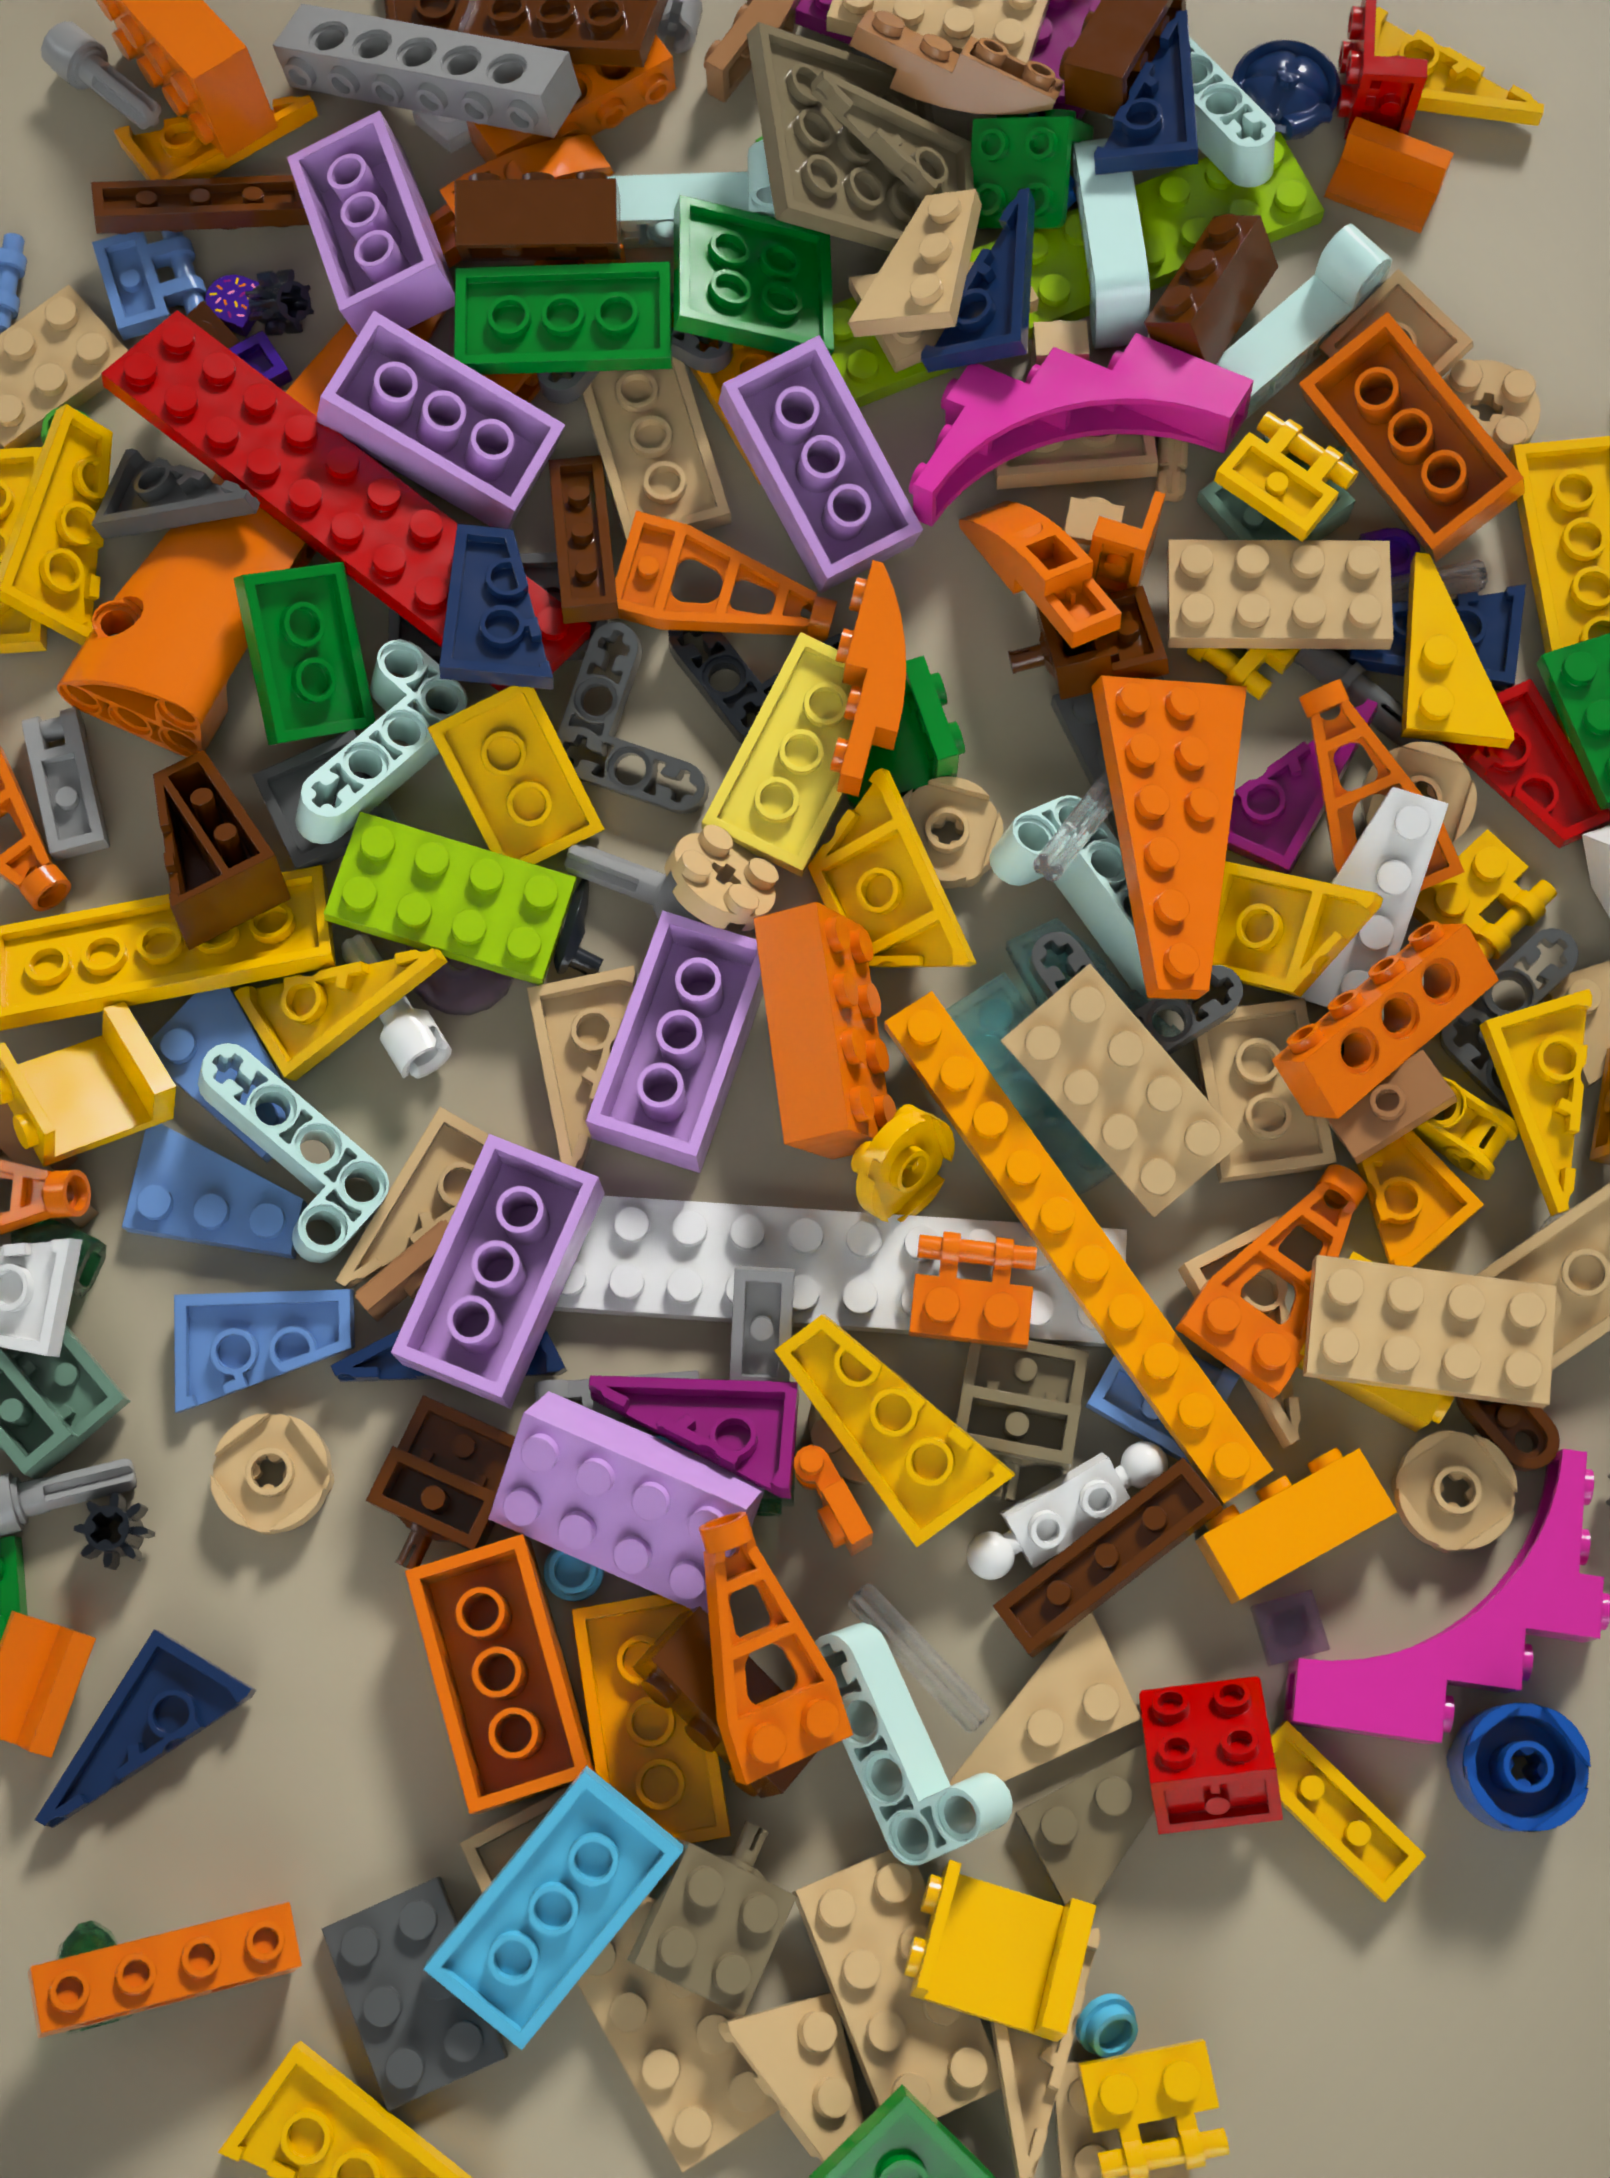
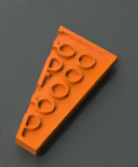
M1100 676L1091 688L1147 998L1199 999L1210 989L1247 686Z

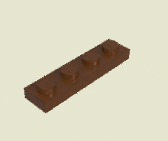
M293 175L91 182L97 234H129L132 232L153 231L182 232L185 230L202 229L234 230L251 227L285 228L309 225Z
M601 455L548 460L563 623L619 619Z
M1183 1457L1000 1599L993 1607L1026 1652L1034 1658L1223 1510V1507Z

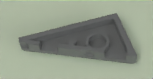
M131 448L125 450L91 525L103 539L128 535L135 536L145 532L256 514L260 502L248 490H242L236 483L225 480L222 485L213 483L206 473L183 465L172 466L168 460L159 457L154 462L145 460L138 450Z

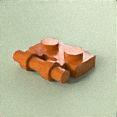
M943 1231V1237L919 1235L917 1258L940 1260L939 1276L915 1274L909 1336L1027 1349L1033 1286L1010 1284L1011 1268L1035 1270L1037 1247L1014 1245V1239L996 1237L995 1243L961 1239V1233ZM958 1262L993 1266L991 1282L957 1278Z
M808 1445L801 1448L794 1458L796 1480L801 1487L807 1490H816L823 1507L817 1510L819 1515L817 1518L834 1549L845 1544L852 1557L871 1546L873 1531L824 1449L816 1445Z

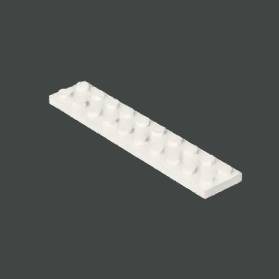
M603 1196L554 1311L732 1323L734 1269L736 1266L795 1269L792 1327H806L820 1315L825 1314L843 1330L909 1334L915 1274L939 1276L940 1260L917 1258L919 1235L943 1237V1231L961 1233V1239L995 1243L996 1237L1014 1239V1245L1037 1247L1035 1270L1011 1268L1010 1284L1033 1286L1029 1340L1047 1344L1108 1347L1021 1222L908 1215L903 1222H900L897 1219L904 1215L893 1214L890 1218H887L888 1222H884L866 1212ZM1101 1228L1126 1262L1127 1229ZM958 1262L957 1278L991 1282L993 1266Z

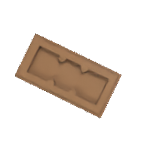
M1421 1050L1408 1058L1339 1119H1325L1356 1164H1359L1458 1101L1455 1093L1424 1050Z
M446 1219L439 1221L355 1292V1298L377 1322L406 1297L410 1296L411 1299H415L449 1224Z

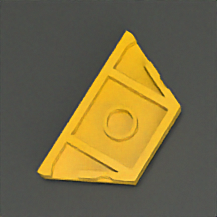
M884 768L876 770L868 780L872 785L854 810L848 809L835 827L833 838L821 846L807 866L821 899L826 907L862 925L868 932L873 945V959L869 962V968L970 967L977 962L890 771Z
M1225 861L1212 965H1223L1232 969L1239 976L1242 984L1301 997L1379 910L1383 898L1375 892Z

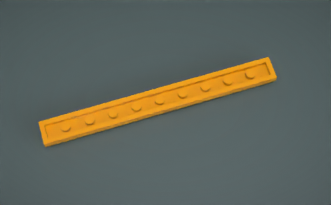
M933 991L884 1021L886 1032L1221 1505H1224L1272 1472L1273 1469Z

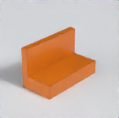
M1356 116L1349 130L1341 159L1324 197L1421 234L1444 183L1454 153Z
M1154 492L1142 529L1099 516L1092 535L1089 557L1093 560L1092 578L1105 593H1113L1140 586L1154 546L1165 493Z
M15 1611L11 1612L0 1641V1740L16 1744L28 1752L52 1758L95 1643V1637Z

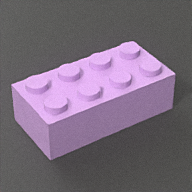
M380 110L287 157L338 308L357 336L373 311L407 330L455 306V284L408 157Z
M376 311L372 312L320 396L316 422L338 432L374 459L490 527L509 529L549 462L548 460H550L555 452L565 424Z
M820 335L723 383L718 404L820 594L866 571L871 567L872 560L883 562L914 546L923 528Z
M662 910L586 1118V1124L592 1139L697 1173L701 1172L763 996L756 939Z
M489 1134L395 1341L391 1354L404 1366L511 1409L605 1194L599 1177Z
M548 1391L523 1413L488 1519L690 1609L700 1606L708 1614L703 1555L705 1548L698 1528L710 1520L736 1512H746L752 1527L765 1489L703 1457ZM736 1548L725 1551V1557L733 1555Z

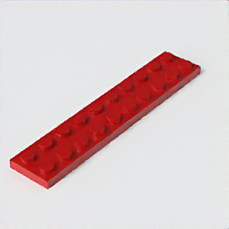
M178 310L101 373L104 388L222 479L238 484L242 490H248L260 502L259 507L331 563L343 562L348 576L442 647L458 523L341 434L316 422L317 416ZM526 576L532 607L542 634L544 651L553 674L590 637L591 625L588 622L564 624L561 602ZM490 684L497 691L509 687V685Z

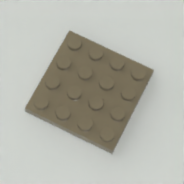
M758 22L747 34L775 219L891 252L922 200L811 94V82L824 70L935 124L931 104L890 89L889 87L897 70L894 67Z

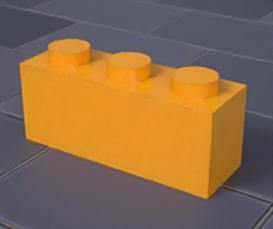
M1336 1447L1306 1464L1312 1473L1308 1477L1292 1485L1285 1475L1255 1492L1260 1501L1259 1504L1241 1514L1235 1504L1223 1509L1205 1524L1208 1532L1200 1536L1195 1542L1231 1605L1397 1513L1396 1508L1360 1448L1343 1457L1339 1448Z

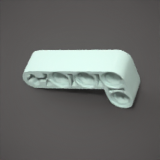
M1189 36L1198 148L1234 184L1242 187L1262 185L1273 174L1275 124ZM1103 114L1104 116H1106V117H1108V118L1114 119V117H1112V116Z
M1108 138L1086 140L1072 144L1073 175L1090 282V325L1094 349L1128 346L1135 333L1148 337V331L1144 322L1150 312L1149 271L1133 172L1095 175L1094 152L1098 146L1104 147Z
M763 140L754 143L748 150V172L607 177L616 178L620 193L621 244L624 245V248L674 247V208L679 195L775 217Z
M1352 223L1343 227L1326 245L1319 258L1314 276L1228 348L1216 364L1254 380L1246 419L1321 355L1319 345L1386 281L1392 264V258Z
M402 639L391 640L380 648L370 690L374 700L386 713L310 775L303 783L295 823L299 833L310 842L327 844L339 839L356 824L360 811L367 814L370 813L438 755L439 751L427 727L466 708L468 698L462 685L456 680L440 679V665L414 643ZM391 673H398L405 676L406 678L396 677ZM431 709H439L447 714H439L432 711ZM392 740H401L410 746H401ZM353 772H363L372 778H359ZM335 795H336V802H335V806L333 807V806H331V805H333L334 799H335Z
M1061 796L1021 813L1014 819L990 853V866L993 872L1002 881L1016 886L1026 885L1049 875L1130 988L1138 996L1146 1000H1153L1154 998H1147L1118 840L1096 810L1087 801L1077 796Z
M230 1043L216 1045L207 1052L202 1061L198 1077L200 1094L210 1105L317 1195L304 1209L293 1228L292 1242L294 1249L303 1259L313 1263L330 1261L342 1251L382 1204L389 1190L387 1172L377 1161L246 1049ZM231 1067L238 1072L235 1081L228 1079L223 1084H220L215 1080L217 1070L224 1073ZM251 1085H255L257 1088L252 1091L247 1103L242 1105L240 1103L242 1093L248 1094ZM262 1103H275L285 1112L286 1121L275 1126L267 1125L257 1117L255 1108ZM309 1140L320 1141L328 1148L330 1159L321 1164L311 1163L302 1155L300 1145ZM355 1177L368 1181L373 1188V1199L366 1202L355 1201L347 1194L345 1181ZM314 1220L328 1222L335 1230V1242L329 1245L314 1243L307 1235L306 1224Z
M862 1622L820 1636L815 1641L816 1646L836 1678L853 1732L852 1736L842 1740L888 1847L898 1860L911 1866L921 1865L962 1847L1008 1822L1012 1813V1797L1004 1781L996 1775L986 1772L979 1773L952 1786L950 1785L894 1657L880 1630L871 1624ZM970 1803H971L972 1806L974 1807L975 1814H974L973 1810L971 1809Z

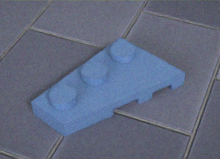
M231 987L196 993L149 1042L171 1079L268 1163L272 1157L204 1099L199 1091L198 1077L202 1061L207 1052L216 1045L230 1043L246 1049L282 1081L283 1079L233 994ZM231 1067L224 1073L217 1070L215 1080L220 1084H223L228 1079L235 1081L238 1072ZM251 1085L248 1094L242 1093L240 1099L242 1105L247 1103L250 1094L257 1088L255 1085ZM266 1102L255 1108L257 1117L267 1125L275 1126L286 1121L285 1112L275 1103Z
M158 1124L145 1129L122 1228L131 1233L296 1259L297 1252L292 1242L293 1228L308 1204L303 1198L171 1128Z
M333 1289L174 1295L175 1413L189 1410L354 1349V1290Z

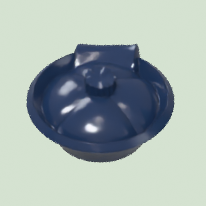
M1272 40L1257 45L1239 60L1232 76V80L1272 119L1275 124V132H1281L1285 141L1304 138L1312 133L1320 124L1330 123L1332 112L1337 106L1341 91L1340 78L1331 60L1317 48L1296 40Z

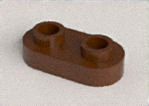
M1455 1397L1457 1406L1481 1437L1490 1440L1506 1455L1514 1470L1520 1472L1538 1470L1549 1464L1557 1455L1560 1445L1559 1433L1553 1421L1542 1408L1500 1402L1484 1405L1477 1399ZM1517 1432H1523L1531 1438L1533 1447L1529 1453L1517 1448L1515 1444Z

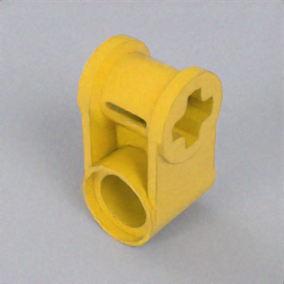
M1443 1077L1455 1093L1458 1102L1444 1110V1120L1431 1118L1413 1129V1131L1424 1143L1447 1157L1461 1171L1475 1178L1488 1180L1495 1171L1493 1162L1506 1142L1515 1140L1519 1135L1516 1122L1508 1114L1486 1104L1459 1086L1455 1081ZM1486 1136L1485 1140L1483 1141V1143H1482L1481 1146L1479 1147V1144L1481 1143V1141L1483 1140V1138Z

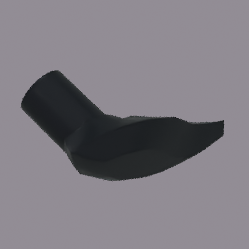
M583 878L572 896L554 955V966L557 974L566 973L568 967L584 975L594 974L598 972L604 960L579 947L585 934L584 919L589 900V881Z

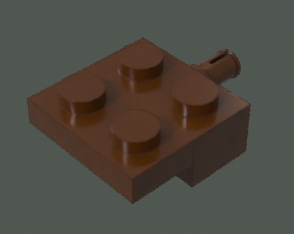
M1143 585L1106 594L1122 612L1120 629L1073 649L1035 604L1041 632L1039 637L1040 644L1008 651L1012 673L1016 674L1017 672L1045 666L1046 670L1055 679L1060 700L1092 693L1091 686L1100 676L1149 679L1169 674L1167 654Z
M425 1395L422 1396L398 1447L392 1445L366 1499L374 1507L398 1517L411 1530L395 1563L408 1569L420 1566L432 1540L437 1542H453L468 1550L485 1546L496 1523L488 1518L515 1436Z

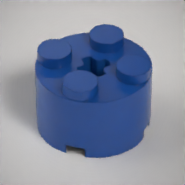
M1533 1703L1504 1704L1486 1708L1476 1713L1461 1726L1446 1757L1451 1783L1462 1805L1476 1819L1500 1831L1537 1832L1554 1829L1569 1821L1581 1809L1589 1790L1587 1785L1589 1767H1591L1590 1752L1583 1736L1575 1725L1560 1712ZM1511 1757H1525L1527 1764L1521 1770L1525 1778L1515 1779L1510 1770L1513 1768L1514 1762Z

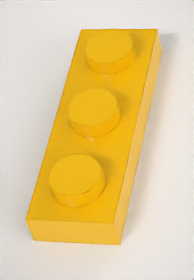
M1283 1721L1271 1734L1281 1805L1380 1902H1386L1424 1860L1426 1855L1288 1721Z

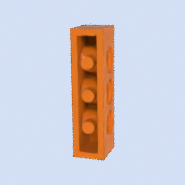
M655 35L644 67L573 64L581 96L554 138L467 121L471 142L484 161L488 162L514 150L542 141L589 134L592 137L604 129L614 128L629 115L649 104L659 103L670 92L676 90L673 56L659 37Z
M1433 921L1417 928L1409 935V944L1396 955L1388 956L1378 961L1369 969L1368 975L1370 977L1356 989L1348 990L1335 997L1327 1006L1329 1012L1314 1024L1298 1029L1289 1036L1286 1041L1288 1046L1275 1056L1272 1062L1306 1116L1339 1119L1499 981L1467 924H1439V922ZM1384 1008V1020L1382 1021V1010ZM1344 1042V1055H1343V1057H1342V1056H1341V1046H1342V1043Z
M290 1902L30 1966L28 1979L38 2038L292 1973L300 1968L302 1963Z

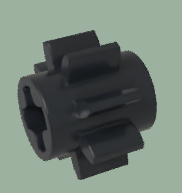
M292 269L279 270L276 274L273 271L257 273V280L260 285L256 286L252 291L245 292V295L249 298L251 314L248 318L250 321L257 320L262 324H266V336L283 335L284 332L286 334L303 332L300 321L305 319L307 315L314 314L309 295L310 285L304 286L294 281L295 274Z
M118 1492L112 1493L109 1505L100 1506L88 1501L86 1505L90 1515L87 1517L85 1524L74 1526V1531L85 1535L89 1543L80 1554L91 1560L104 1552V1567L111 1570H117L120 1564V1557L128 1556L140 1562L143 1556L139 1548L144 1538L155 1537V1532L145 1528L140 1520L146 1515L148 1508L143 1504L137 1503L125 1511L126 1498ZM113 1520L121 1522L117 1529L122 1537L116 1543L108 1540L112 1535L108 1525Z

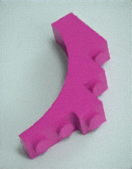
M1135 333L1124 352L1117 350L1114 353L1107 368L1056 347L1052 348L1041 366L1035 364L1031 368L1025 383L978 363L968 365L959 379L952 378L947 384L941 399V408L945 410V426L937 438L934 454L927 464L921 462L911 477L909 493L913 495V511L919 522L932 527L945 509L966 488L986 473L1004 462L1031 450L1076 438L1111 434L1148 435L1193 443L1224 454L1248 415L1254 380L1138 333Z
M1561 1449L1557 1451L1555 1458L1546 1465L1544 1486L1537 1512L1521 1549L1506 1573L1488 1595L1465 1616L1442 1632L1395 1653L1365 1659L1330 1661L1297 1658L1289 1661L1283 1721H1288L1292 1725L1422 1744L1442 1743L1443 1732L1449 1733L1452 1729L1455 1709L1453 1696L1446 1695L1447 1685L1500 1693L1521 1691L1522 1681L1530 1679L1533 1667V1648L1531 1644H1525V1635L1582 1643L1600 1639L1601 1630H1606L1610 1622V1595L1603 1593L1604 1577L1580 1573V1565L1585 1566L1588 1561L1591 1544L1589 1530L1582 1529L1584 1505L1591 1503L1594 1492L1593 1470L1586 1469L1587 1452Z

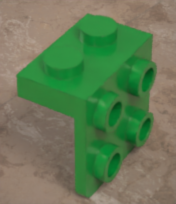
M1065 109L1047 110L1044 117H1028V114L997 115V118L973 119L970 164L973 169L974 189H976L982 203L977 229H1003L999 222L1000 217L1007 205L1015 199L1018 191L1025 188L1030 189L1035 200L1034 229L1061 228L1067 219L1072 144L1093 140L1094 126L1077 120L1075 111Z
M924 655L906 661L904 704L894 751L872 745L859 797L846 794L848 803L853 808L858 805L872 785L868 781L869 778L880 768L890 771L901 797L912 789L914 792L919 787L928 785V781L944 776L957 777L959 755L965 753L963 736L956 721L950 723L947 721L942 707L948 703L943 680L938 672L930 674Z

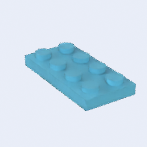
M586 1765L429 1958L423 1970L522 2050L681 1855L684 1845Z

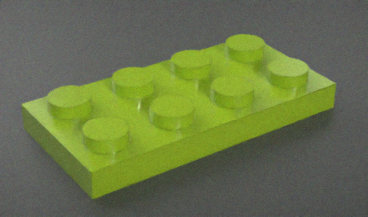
M360 811L323 914L325 921L424 951L431 948L438 949L444 957L529 983L542 985L544 984L576 887L577 877Z

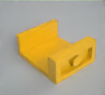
M125 1001L103 1008L101 1036L17 1064L6 1043H0V1105L8 1103L14 1114L12 1120L18 1140L25 1149L33 1147L43 1167L172 1120L174 1117L176 1085Z
M949 1860L942 1870L941 1877L930 1874L920 1911L930 1914V1920L925 1939L914 1936L904 1969V1975L914 1978L910 1996L1057 2042L1068 2031L1097 1905L1071 1898L1065 1906L959 1874L962 1863Z

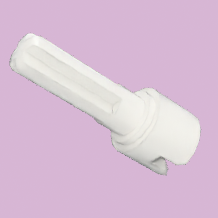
M363 933L346 939L341 945L342 956L347 964L359 961L367 964L383 961L369 936ZM406 996L379 1016L384 1024L380 1041L403 1079L409 1073L417 1079L425 1077L439 1069L450 1057L452 1049L430 1013L424 1009H413Z

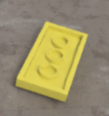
M800 632L702 820V829L707 825L719 826L730 834L735 843L800 877L803 876L845 794L837 792L840 773L831 771L830 767L838 737L849 740L853 720L844 718L852 685L842 683L845 663L835 661L838 650Z

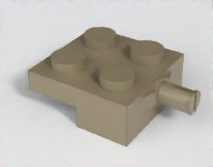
M1028 1340L1027 1349L970 1343L956 1424L1016 1474L1008 1480L1004 1501L1016 1502L1021 1467L1039 1465L1068 1471L1071 1467L1089 1351ZM1004 1484L993 1491L990 1497L1001 1500Z
M748 1821L744 1822L745 1825L731 1856L727 1854H713L690 1842L676 1838L684 1845L683 1852L651 1890L648 1897L655 1899L628 1958L630 1962L743 2017L797 1897L768 1882L759 1870L753 1867L770 1832Z

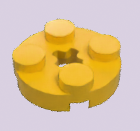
M906 1104L900 1107L893 1116V1119L883 1126L873 1140L862 1143L852 1157L851 1169L858 1174L856 1195L861 1207L884 1222H888L887 1218H890L893 1214L904 1215L897 1219L903 1222L908 1215L916 1216L926 1208L937 1195L945 1181L944 1178L937 1175L942 1165L943 1157L950 1162L953 1159L955 1141L950 1126L914 1105Z

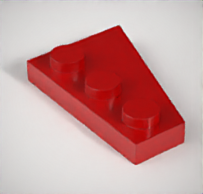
M1531 678L1496 694L1514 730V740L1508 749L1442 742L1558 848L1581 839L1582 834L1610 824V810L1608 808L1600 810L1575 751Z

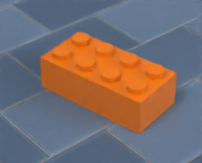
M96 0L105 16L110 21L114 20L117 30L112 32V37L123 56L128 61L136 59L141 73L153 89L158 86L162 87V92L172 110L179 117L184 114L188 116L190 126L204 145L212 142L221 154L228 159L278 128L246 45L203 0Z
M1388 311L1299 383L1306 403L1339 444L1346 448V452L1349 451L1355 464L1425 551L1430 554L1435 563L1525 493L1524 477Z
M818 902L753 918L784 1144L832 1160L854 1155L856 1149L862 1143L872 1141L876 1134L885 1124L893 1119L897 1112L893 1099L887 1093L884 1073L889 1069V1055L884 1042L879 1038L877 1017L881 1014V1000L875 985L871 983L869 962L873 959L871 938L862 925Z
M524 1534L405 1570L469 1814H482L567 1787L572 1784L586 1765L595 1772L532 1541Z

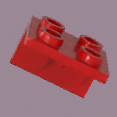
M1362 0L1360 6L1351 7L1347 30V39L1351 41L1343 40L1340 47L1338 73L1346 74V84L1340 85L1341 91L1336 106V117L1345 118L1344 140L1347 139L1356 116L1408 135L1427 80L1428 59L1407 58L1399 55L1390 57L1374 56L1376 0Z
M1253 1676L1147 1689L1139 1693L1149 1780L1159 1835L1283 1820L1277 1768L1261 1679L1259 1677Z

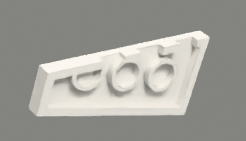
M1392 787L1353 847L1344 865L1331 882L1332 884L1375 892L1383 898L1382 905L1301 997H1293L1305 998V1001L1327 1007L1335 997L1348 990L1356 989L1370 977L1368 971L1374 964L1400 952L1449 803L1396 787Z
M65 1238L51 1240V1242L15 1243L0 1246V1347L43 1356L60 1357L82 1240Z

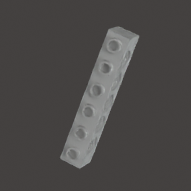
M308 4L300 5L273 44L290 87L552 138L555 137L581 96L570 54L567 51Z

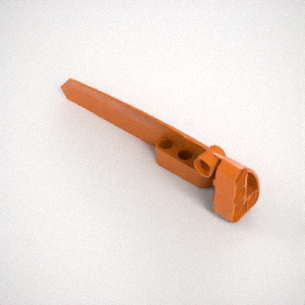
M447 310L407 329V331L428 342ZM348 322L343 325L286 390L288 395L316 416L320 396L358 337ZM217 474L211 479L213 483L222 485L225 482ZM260 507L256 514L170 528L112 601L101 604L94 611L92 616L93 629L57 685L60 696L71 706L86 714L187 758L203 749L206 751L228 712L227 682L248 648L233 578L247 574L306 567L315 555L316 550Z

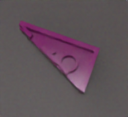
M1367 699L1364 704L1354 707L1368 726L1371 725L1378 711V703ZM1313 740L1308 744L1303 741L1268 766L1266 772L1261 777L1249 780L1235 790L1227 844L1228 850L1276 872L1291 874L1325 810ZM1349 743L1336 750L1334 763L1340 781L1360 744Z
M590 1375L589 1389L591 1400L780 1498L791 1499L799 1405V1387L797 1382Z

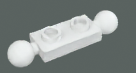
M1139 1441L1133 1443L1124 1451L1120 1466L1114 1468L1109 1457L1101 1452L1000 1512L1009 1531L1004 1534L987 1531L975 1536L967 1549L969 1567L977 1576L983 1579H999L1011 1570L1015 1555L1022 1552L1027 1563L1034 1569L1061 1553L1130 1499L1126 1491L1128 1488L1134 1486L1143 1489L1168 1469V1459L1165 1452L1152 1442Z

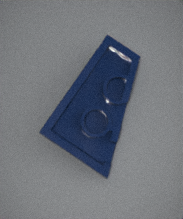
M457 524L439 666L440 679L553 690L554 678L544 651L540 626L532 607L528 592V582L513 529Z
M1526 584L1506 587L1504 592L1478 595V591L1457 594L1455 599H1451L1486 674L1496 691H1504L1515 684ZM1408 601L1392 603L1393 642L1390 650L1348 649L1347 661L1352 665L1359 662L1366 668V671L1404 676Z

